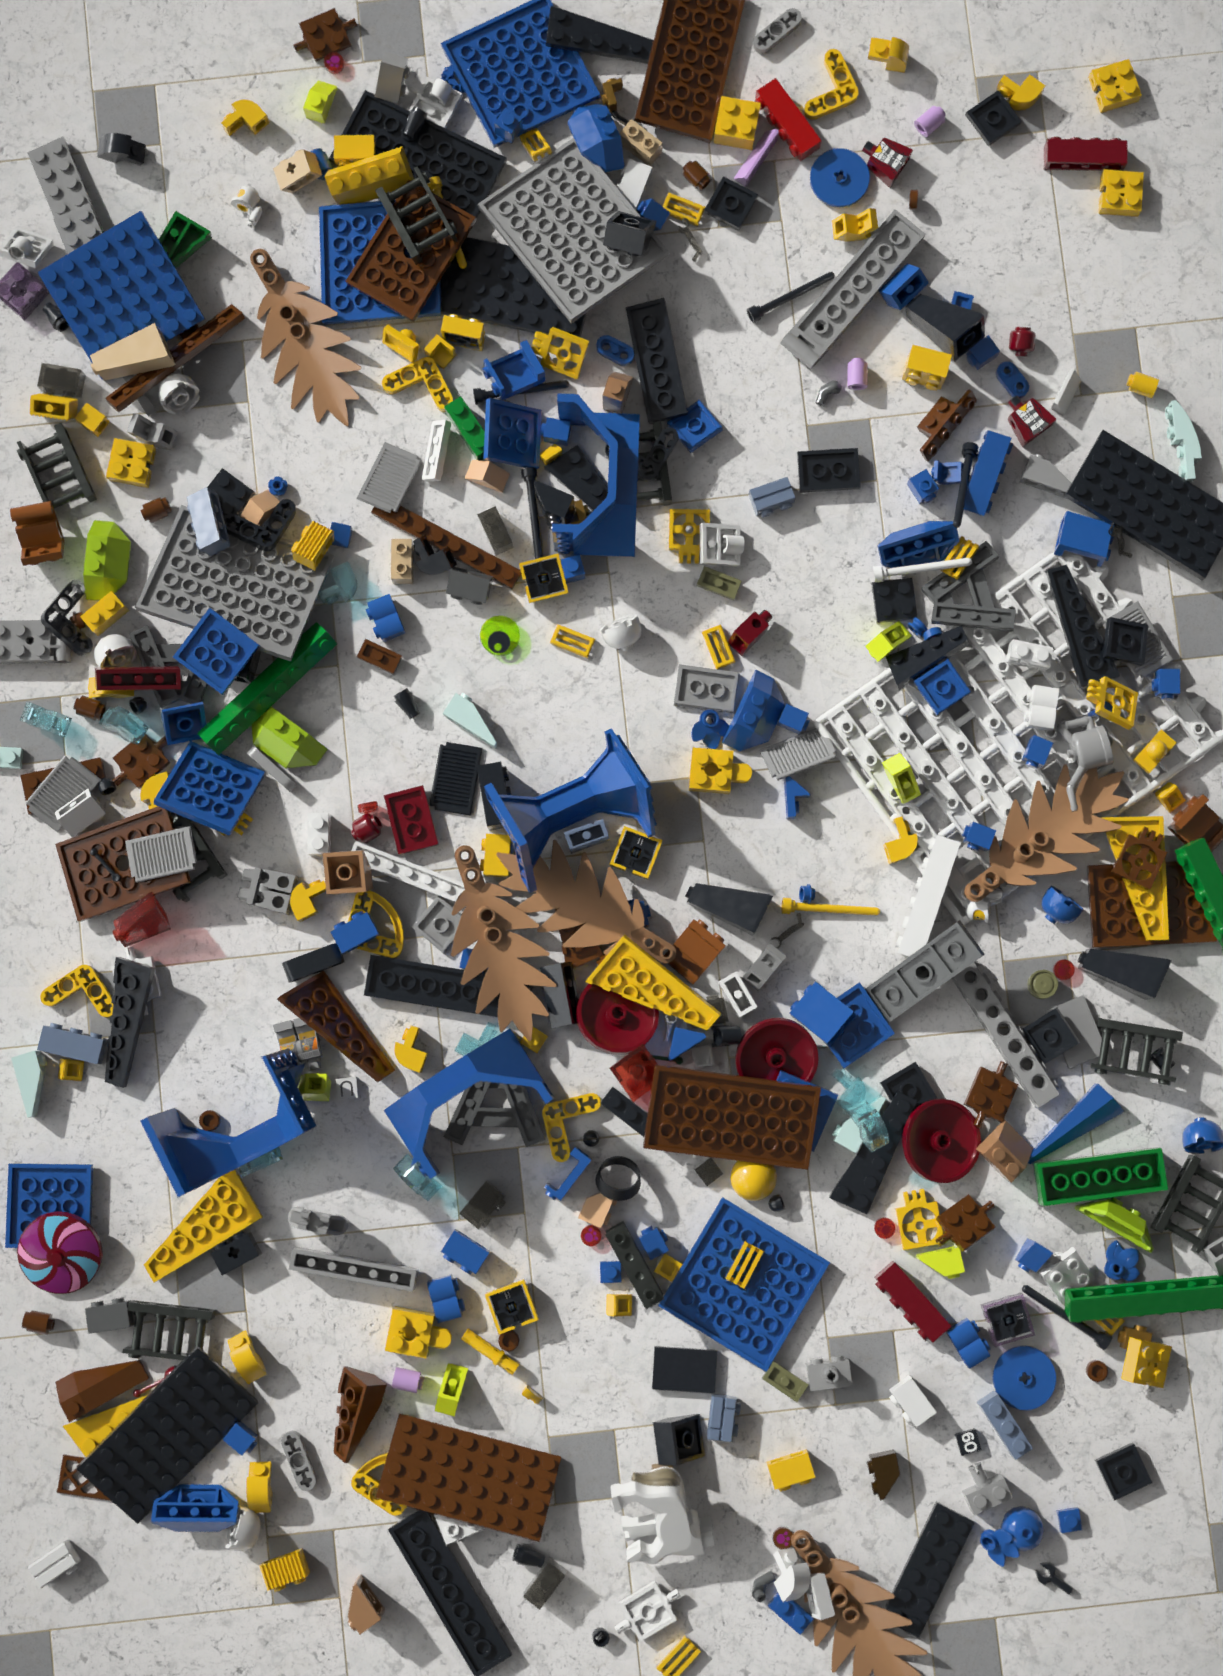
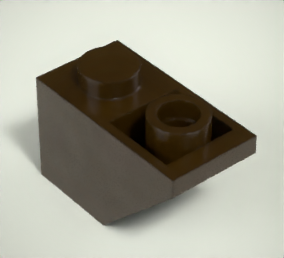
M894 1450L869 1454L870 1461H866L868 1472L873 1474L874 1482H871L874 1495L878 1496L879 1500L886 1498L900 1475L897 1456Z

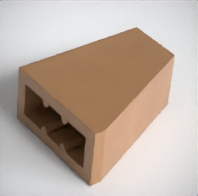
M616 371L608 376L602 395L603 410L612 413H623L634 377Z

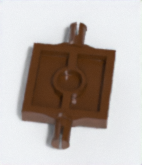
M333 8L299 23V26L303 33V40L293 44L296 53L307 48L312 53L315 62L350 48L351 43L347 36V30L357 26L355 18L343 23L336 9Z
M143 731L113 757L121 771L113 779V782L119 786L123 781L129 779L138 789H141L147 779L157 775L170 764L162 750L167 745L166 737L164 736L156 743Z
M1000 1061L996 1072L979 1067L963 1104L978 1114L973 1126L981 1129L985 1118H992L1000 1123L1003 1122L1018 1087V1084L1004 1076L1008 1066L1007 1063Z
M969 1194L937 1216L936 1220L943 1228L944 1234L936 1239V1243H939L938 1245L941 1247L950 1240L962 1252L967 1250L995 1229V1225L987 1216V1213L995 1208L994 1203L992 1204V1201H988L980 1207Z

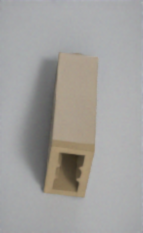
M155 323L90 355L93 362L91 364L95 375L99 374L104 381L176 365L164 335Z

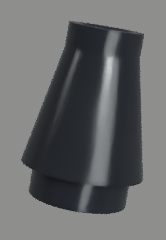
M413 107L409 111L403 134L414 139L415 135L426 123L428 114L417 107Z
M52 303L44 305L42 310L54 330L59 332L67 330L69 324L60 309Z
M408 688L394 695L396 700L394 702L409 719L420 714L413 693Z
M517 1544L512 1560L517 1565L542 1568L545 1555L538 1553L526 1544Z

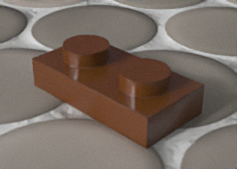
M365 639L357 658L394 675L402 655Z

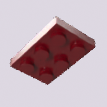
M423 785L383 795L399 855L439 845Z

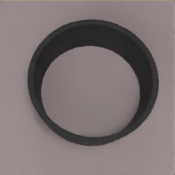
M622 1156L610 1157L600 1165L595 1178L596 1187L608 1199L615 1201L631 1199L639 1192L641 1187L640 1170L637 1164L629 1158ZM610 1165H623L633 1170L638 1179L629 1188L616 1189L604 1182L601 1171Z

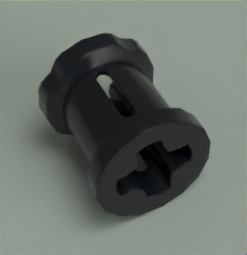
M1162 1047L1155 1050L1150 1058V1061H1153L1158 1067L1160 1074L1164 1058V1049ZM1174 1061L1171 1063V1068L1175 1065Z

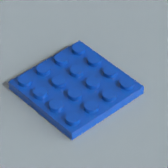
M190 741L156 795L154 805L230 836L262 782L265 772L226 755L220 754L218 756L213 750Z
M9 1163L5 1248H17L19 1239L26 1227L37 1217L46 1213H72L83 1218L91 1225L93 1164Z

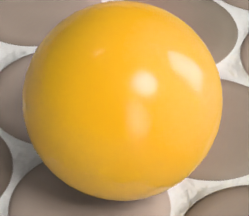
M736 1161L731 1170L730 1180L734 1191L740 1197L749 1201H759L768 1197L773 1192L777 1183V1172L774 1165Z

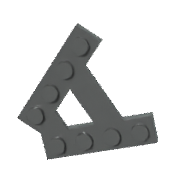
M987 541L979 545V549L971 559L972 564L964 569L958 580L942 572L921 587L922 592L934 604L932 624L962 625V627L1014 632L1016 609L995 608L983 570L999 559V554ZM956 567L953 572L955 573L959 567ZM967 582L974 606L954 604L951 593Z
M148 625L129 633L143 667H166L165 663H180L173 656L182 644H156ZM190 671L186 681H181V689L153 690L161 708L179 700L194 704L202 701L208 684Z
M479 1081L464 1090L444 1134L445 1138L463 1145L471 1126L519 1128L526 1147L545 1140L526 1086ZM488 1088L505 1090L511 1108L480 1106Z

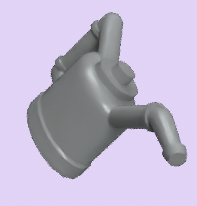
M1091 716L1064 721L1057 725V730L1070 745V750H1067L1068 757L1078 764V768L1067 783L1066 788L1072 812L1078 810L1075 790L1084 772L1088 769L1113 764L1112 749L1103 725L1095 727ZM1085 725L1088 729L1073 734L1069 731V729Z

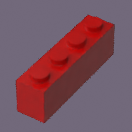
M777 78L756 91L755 102L761 103L760 110L763 109L766 113L769 124L771 126L774 125L779 130L780 139L783 142H787L790 146L789 150L794 157H797L801 162L820 149L822 140Z

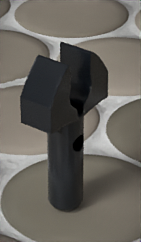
M1049 1562L1040 1563L1050 1574V1576H1043L1035 1570L1036 1577L1041 1584L1045 1586L1046 1583L1051 1582L1066 1594L1072 1593L1073 1588L1056 1576L1055 1570L1057 1568Z

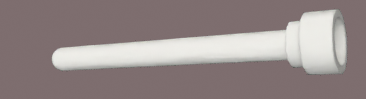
M962 558L888 569L881 565L873 566L875 583L883 582V579H887L890 576L970 566L972 560L970 558Z

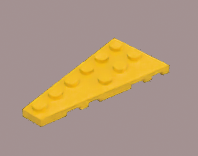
M1163 816L1101 817L1121 825L1120 829L1105 832L1115 860H1117L1127 836L1130 834L1138 838L1144 826L1148 828V832L1145 835L1147 837L1151 830L1156 831L1153 840H1156L1159 833L1163 835L1158 848L1165 851ZM1138 844L1132 845L1126 852L1136 855L1139 853L1141 846ZM1149 850L1146 856L1147 862L1156 865L1157 857L1153 851ZM1137 858L1135 864L1142 866V859ZM1122 859L1123 869L1129 874L1132 867L1129 862ZM1164 859L1150 890L1123 878L1146 941L1169 940L1166 862ZM1143 869L1139 871L1136 879H1147L1152 873Z
M625 934L585 981L586 983L603 987L604 990L618 993L624 998L649 1008L663 1011L664 1014L669 1016L673 1015L683 1019L684 1022L704 1030H708L721 1015L716 1008Z
M236 1169L219 1177L214 1182L212 1187L201 1197L181 1223L145 1262L144 1267L154 1283L263 1218Z
M148 1395L68 1423L63 1427L86 1457Z

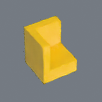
M438 334L424 348L425 355L432 358L442 369H445L457 355L455 348Z
M85 403L74 418L96 437H99L110 423L105 415L88 403Z

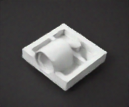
M426 77L409 111L413 107H417L428 114L427 120L447 128L463 95L461 92L452 89V86L442 79H436L435 81Z
M16 227L0 246V256L36 268L53 247V239Z
M701 523L700 564L740 566V554L743 553L745 546L744 537L740 536V525Z
M1073 1247L1065 1253L1054 1252L1046 1261L1048 1266L1039 1272L1061 1304L1065 1303V1289L1086 1287L1095 1280Z
M434 1514L446 1546L466 1540L486 1529Z

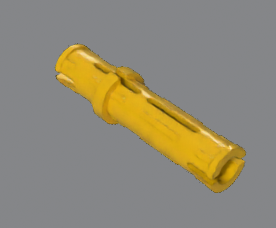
M469 1328L461 1338L465 1343L489 1358L493 1362L492 1364L502 1367L511 1375L514 1374L520 1365L504 1354L505 1351L495 1348Z

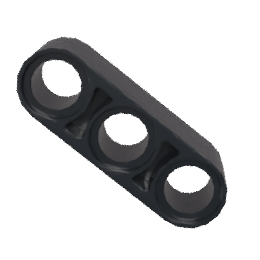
M333 943L282 963L288 982L291 983L340 965L345 961L337 943Z

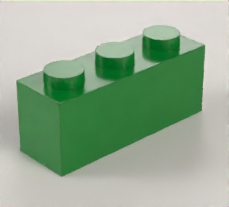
M460 396L444 406L445 412L475 459L482 461L484 459L485 432Z

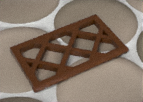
M63 1455L57 1493L111 1501L99 1489H97L95 1494L84 1492L82 1487L90 1481L86 1480L79 1485L73 1477L77 1470L75 1469L70 1473L66 1467L67 1460L77 1461L79 1464L85 1457ZM69 1478L76 1487L74 1490L63 1489V1483L66 1479Z

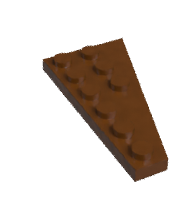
M324 970L277 998L280 1003L377 1083L395 1071Z

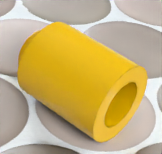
M1136 371L1134 375L1130 374L1126 386H1129L1128 391L1152 398L1157 389L1159 379Z

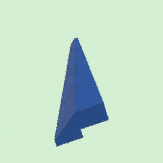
M1095 1083L1032 1150L1028 1164L1034 1163L1122 1114L1124 1110L1104 1088Z

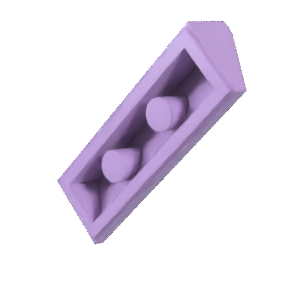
M774 129L764 132L734 177L735 181L745 187L749 184L777 142L779 130Z

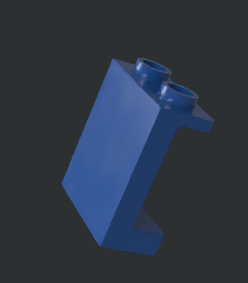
M527 340L520 343V350L493 362H489L488 358L484 359L483 374L486 379L491 380L494 394L499 395L502 401L545 382V371Z
M1066 511L1060 523L1054 555L1062 556L1064 551H1069L1098 560L1097 566L1101 567L1104 561L1109 560L1111 549L1108 548L1115 536V533L1112 532L1113 526L1098 519Z
M815 981L813 985L810 984L805 989L804 996L800 1001L797 1000L793 1003L789 1014L831 1048L855 1019L856 1014Z
M577 1146L570 1152V1155L579 1162L559 1189H556L550 1183H547L544 1187L547 1190L545 1194L554 1201L557 1198L560 1201L592 1160L590 1156Z

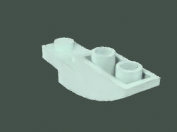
M1172 400L1165 409V417L1169 419L1167 438L1170 439L1171 445H1179L1177 446V457L1180 458L1181 466H1179L1178 473L1185 481L1191 483L1195 479L1194 464L1198 463L1202 458L1200 444L1189 416L1176 400Z

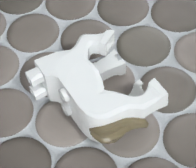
M660 1467L648 1473L633 1472L631 1482L611 1485V1497L615 1512L621 1511L630 1502H639L655 1512V1514L635 1518L621 1516L626 1542L643 1536L657 1535L652 1544L644 1543L639 1539L626 1548L627 1562L634 1563L638 1561L655 1565L668 1555L704 1554V1548L715 1546L711 1516L699 1518L698 1511L692 1509L691 1498L686 1496L682 1478L674 1468Z

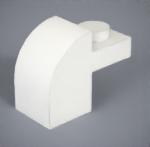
M794 1548L778 1550L774 1557L782 1575L774 1584L782 1602L799 1599L809 1588V1566L807 1563L800 1562Z

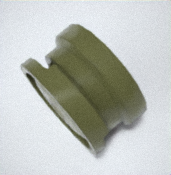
M1038 970L1031 974L1028 979V991L1035 998H1049L1057 991L1058 980L1052 972Z

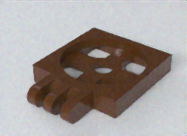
M1144 826L1138 838L1130 834L1127 836L1111 872L1150 890L1168 852L1158 848L1163 835L1159 833L1156 840H1153L1156 831L1151 830L1147 837L1145 835L1148 832V828ZM1138 844L1141 846L1139 853L1136 855L1126 852L1132 845ZM1149 850L1153 851L1157 857L1156 865L1147 862L1146 856ZM1137 858L1142 859V866L1135 864ZM1122 859L1129 862L1132 867L1129 874L1123 869ZM1143 869L1152 873L1147 879H1136L1139 871Z

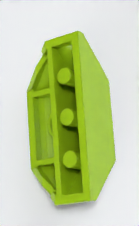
M94 520L87 535L83 572L86 600L99 601L110 591L116 593L127 582L131 541L115 522Z
M270 707L251 725L253 745L286 769L316 766L328 750L310 734L273 707Z
M1114 1197L1111 1200L1103 1198L1076 1205L1075 1210L1150 1253L1153 1252L1154 1249L1146 1220L1140 1217L1142 1215L1140 1212L1133 1208L1129 1210L1123 1208V1202Z

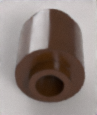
M697 160L689 161L683 167L684 172L682 175L695 189L698 188L702 191L712 180L709 177L710 174Z
M159 497L142 505L143 509L140 510L144 520H149L150 523L163 519L172 512L166 497L162 499Z
M82 695L75 700L73 709L76 710V715L95 721L96 719L102 720L106 705L102 704L101 701Z
M26 1311L22 1320V1328L28 1332L47 1335L49 1331H53L55 1326V1319L52 1318V1314L39 1311Z

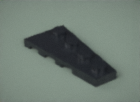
M578 445L544 466L548 473H551L562 485L567 487L573 495L580 500L582 499V502L592 511L608 495V488Z
M961 625L886 656L898 689L904 688V684L911 679L914 681L921 676L920 673L926 669L936 667L937 663L943 658L948 659L968 646L969 641Z

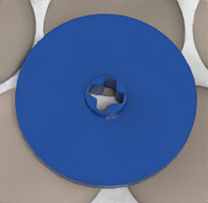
M843 148L831 149L821 154L813 163L810 172V185L814 194L820 201L833 207H847L858 202L866 193L870 180L869 169L865 161L857 153ZM839 174H842L843 177L840 182L837 181Z
M1017 1346L1007 1350L998 1358L993 1369V1385L1001 1400L1010 1407L1018 1410H1032L1045 1404L1053 1394L1056 1385V1373L1052 1362L1043 1352L1030 1346ZM1024 1372L1027 1376H1030L1029 1379H1026L1025 1384L1022 1380H1019V1377H1022Z

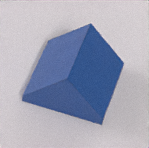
M203 702L162 710L161 719L167 745L202 739L197 733L206 725Z
M675 1027L668 1055L669 1061L671 1062L704 1041L706 1035Z

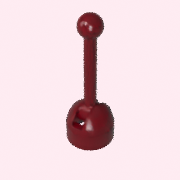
M174 1365L165 1371L164 1378L142 1389H135L133 1392L134 1397L138 1398L142 1393L158 1386L177 1366Z

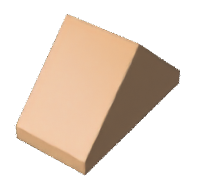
M472 460L465 479L503 493L510 473L490 461Z
M267 489L250 498L240 517L261 526L271 516L280 501Z

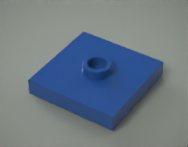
M700 400L687 408L688 415L672 418L667 422L668 427L674 428L678 432V439L690 453L723 431L722 426Z
M946 659L914 681V684L936 716L971 693L949 659Z

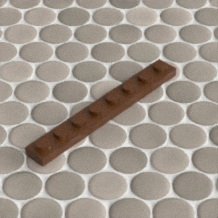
M232 304L170 349L176 365L135 375L105 398L108 404L118 413L127 408L171 373H174L179 367L190 361L230 329L237 326L245 319L243 312Z
M401 505L397 512L391 510L389 513L377 507H373L371 511L372 515L415 538L426 534L431 546L437 550L449 546L454 559L482 574L493 576V580L512 590L521 575L520 569Z

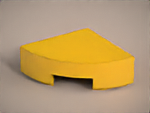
M528 1385L522 1390V1395L528 1400L531 1399L534 1404H539L543 1399Z

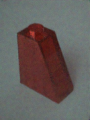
M153 892L145 895L113 921L115 926L113 935L116 941H120L124 947L171 930L167 913Z

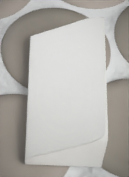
M1072 368L1067 373L1051 406L1052 410L1062 415L1066 413L1081 382L1075 369Z
M810 1574V1584L806 1594L812 1617L824 1620L834 1616L835 1612L825 1574Z

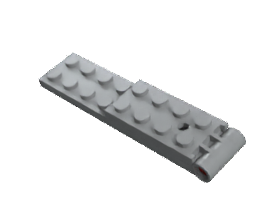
M62 136L27 152L54 216L53 220L67 254L104 233L66 139Z
M894 209L807 312L785 335L780 344L812 369L872 301L874 295L923 240L926 234ZM817 327H821L823 330L819 331Z
M41 620L0 621V664L71 663V649L42 624ZM63 627L62 632L64 636L71 637V630L68 627ZM31 639H34V642L32 644H29V641Z

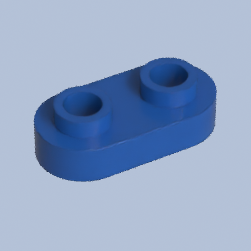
M603 335L597 340L596 348L601 356L621 366H627L633 362L634 350L628 344L609 335ZM609 345L610 349L605 350L603 349V346ZM622 354L628 355L626 359H622L620 356Z
M1008 361L1002 362L998 366L996 377L1012 397L1016 395L1020 399L1025 397L1029 391V383L1017 367ZM1004 369H1009L1010 373L1006 374ZM1021 384L1023 389H1018L1016 385Z

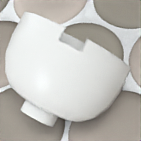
M173 374L165 378L159 385L158 397L164 410L175 415L178 414L177 411L184 409V412H187L193 408L199 401L200 396L198 392L200 391L196 383L189 376Z
M638 615L622 617L612 621L611 627L608 628L606 624L600 628L601 635L606 644L615 649L622 648L623 651L634 648V643L639 640L642 630Z
M119 634L102 637L94 651V658L99 667H122L128 661L131 665L137 656V651L131 641Z
M238 1506L237 1524L228 1527L226 1540L229 1541V1544L225 1546L230 1550L245 1551L254 1546L257 1540H261L263 1528H261L259 1516L254 1511Z

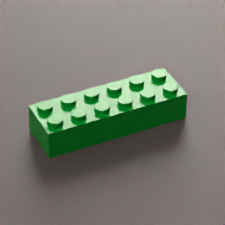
M1158 1147L1033 1163L1038 1203L1041 1206L1168 1190L1162 1148Z

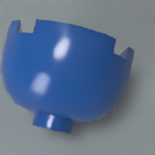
M1052 885L1042 898L1041 904L1042 909L1046 913L1045 918L1053 924L1056 922L1069 924L1075 921L1083 912V908L1077 902L1064 895L1061 890Z
M1205 1117L1196 1118L1183 1131V1149H1185V1152L1192 1154L1205 1153L1204 1150L1210 1148L1211 1152L1223 1149V1130L1218 1124L1207 1120Z
M1019 1506L1010 1509L1004 1515L1000 1528L1013 1535L1011 1543L1020 1551L1033 1550L1040 1544L1044 1535L1042 1520L1035 1511Z

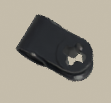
M722 1025L710 1027L713 1030L712 1047L740 1044L742 1034L739 1026Z

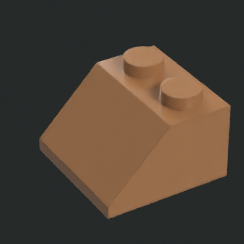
M364 850L323 853L326 894L367 892L373 889L372 871Z
M1004 1119L976 1150L1003 1178L1012 1183L1026 1168L1033 1148Z
M359 1575L352 1588L348 1624L353 1631L357 1630L361 1635L381 1620L385 1608L364 1577Z

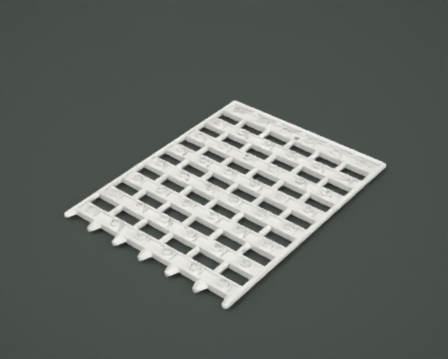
M1064 551L1062 556L1054 555L1053 552L991 596L995 608L1016 609L1014 632L1011 631L996 642L987 629L963 627L968 641L978 655L964 665L956 654L948 658L971 691L969 695L962 699L970 711L956 721L953 720L947 710L936 716L912 679L904 684V689L913 701L897 711L879 687L882 682L893 675L890 668L814 721V726L819 733L831 739L837 751L835 755L895 838L900 839L893 819L901 816L909 824V834L917 833V845L919 847L909 857L922 875H924L925 870L921 869L923 861L920 856L925 854L927 858L930 857L932 850H929L928 847L931 838L936 839L937 835L948 837L956 830L962 836L965 826H969L972 822L978 823L975 817L988 807H991L1005 827L1013 803L1008 793L1022 783L1033 796L1036 782L1040 781L1052 810L1055 789L1041 770L1056 760L1061 768H1063L1064 764H1067L1070 779L1074 775L1078 764L1068 757L1067 750H1070V745L1057 730L1056 722L1052 731L1034 729L1039 737L1053 742L1045 765L1041 768L1033 769L1026 766V762L1022 761L1025 748L1017 739L1020 734L1029 729L1027 728V722H1023L1011 730L992 705L1008 694L1024 716L1025 710H1029L1030 702H1027L1028 690H1032L1026 683V680L1041 671L1052 688L1059 689L1057 708L1065 704L1075 719L1088 716V713L1095 709L1082 691L1088 686L1080 688L1079 683H1076L1059 660V657L1069 650L1067 643L1053 651L1051 665L1047 671L1029 668L1021 675L1013 664L1006 663L1007 656L1001 648L1015 638L1019 641L1050 647L1034 626L1048 615L1064 635L1048 578L1043 571L1044 568L1055 560H1058L1062 566H1068L1079 589V593H1083L1100 616V619L1095 621L1097 630L1107 622V618L1132 605L1133 601L1129 598L1116 601L1102 583L1109 573L1108 567L1101 566L1092 569L1082 555ZM1024 582L1044 608L1031 618H1028L1010 593ZM949 625L942 632L944 633L958 626ZM943 658V659L940 660L937 664L939 665L940 663H942L943 661H945L947 658ZM1113 660L1116 666L1122 663L1120 661ZM983 661L1002 686L1001 689L988 698L968 672ZM1179 664L1163 666L1160 669H1180L1181 673L1182 667ZM1155 672L1146 676L1145 678L1149 684L1137 691V706L1134 727H1132L1141 740L1127 750L1107 725L1110 720L1104 717H1093L1095 727L1103 725L1113 754V764L1104 765L1097 770L1098 779L1111 770H1114L1115 773L1124 771L1125 774L1121 781L1132 795L1128 802L1114 809L1097 813V817H1118L1223 742V730L1213 732L1199 714L1206 705L1204 697L1198 696L1188 699L1180 688V694L1174 697L1173 700H1162L1173 717L1158 726L1140 702V699L1152 692V679H1155ZM1121 675L1119 678L1112 679L1130 688ZM1107 688L1106 692L1114 695L1115 689ZM860 698L879 722L878 726L865 735L846 710L848 706ZM1115 699V704L1120 706V702ZM917 707L937 733L923 744L919 742L903 720V717ZM1121 710L1122 715L1126 719L1129 712ZM974 717L994 743L980 754H978L960 729L961 726ZM827 721L847 748L843 751L824 726V723ZM1179 723L1197 747V750L1183 759L1173 747L1158 763L1165 773L1150 783L1131 756L1144 748L1159 730L1162 729L1166 732ZM1086 725L1081 726L1083 731L1088 730ZM884 731L927 788L925 793L904 805L886 775L882 764L884 761L869 742ZM941 740L961 766L947 777L943 775L927 753V750ZM998 750L1018 776L1004 787H1002L984 762L985 759ZM851 754L871 780L867 784L848 759V756ZM964 774H967L985 799L971 810L967 808L951 786V783ZM875 787L895 813L891 817L871 791ZM932 797L952 823L938 834L935 833L918 809L920 805ZM904 807H908L910 809V813L904 814L902 812V809ZM1024 817V819H1025V821H1026V824H1027V826H1028V828H1029V819L1027 820V819ZM1094 833L1074 835L1085 840ZM1000 839V840L998 841V844H999L1000 849H1001L1002 839ZM980 849L978 852L973 851L976 857L962 867L959 866L956 860L954 862L946 888L948 887L964 910L969 901L964 894V889L971 882L966 874L979 864H982L986 870L991 867L989 850L986 852ZM1052 853L1053 855H1055V856H1057V857H1059V858L1064 855V854ZM1004 882L999 886L1000 891H1003L1002 899L1020 886ZM971 890L972 894L977 895L975 890ZM944 892L942 902L956 922L960 920L964 926L972 920L967 915H961ZM991 902L990 907H992L997 902Z

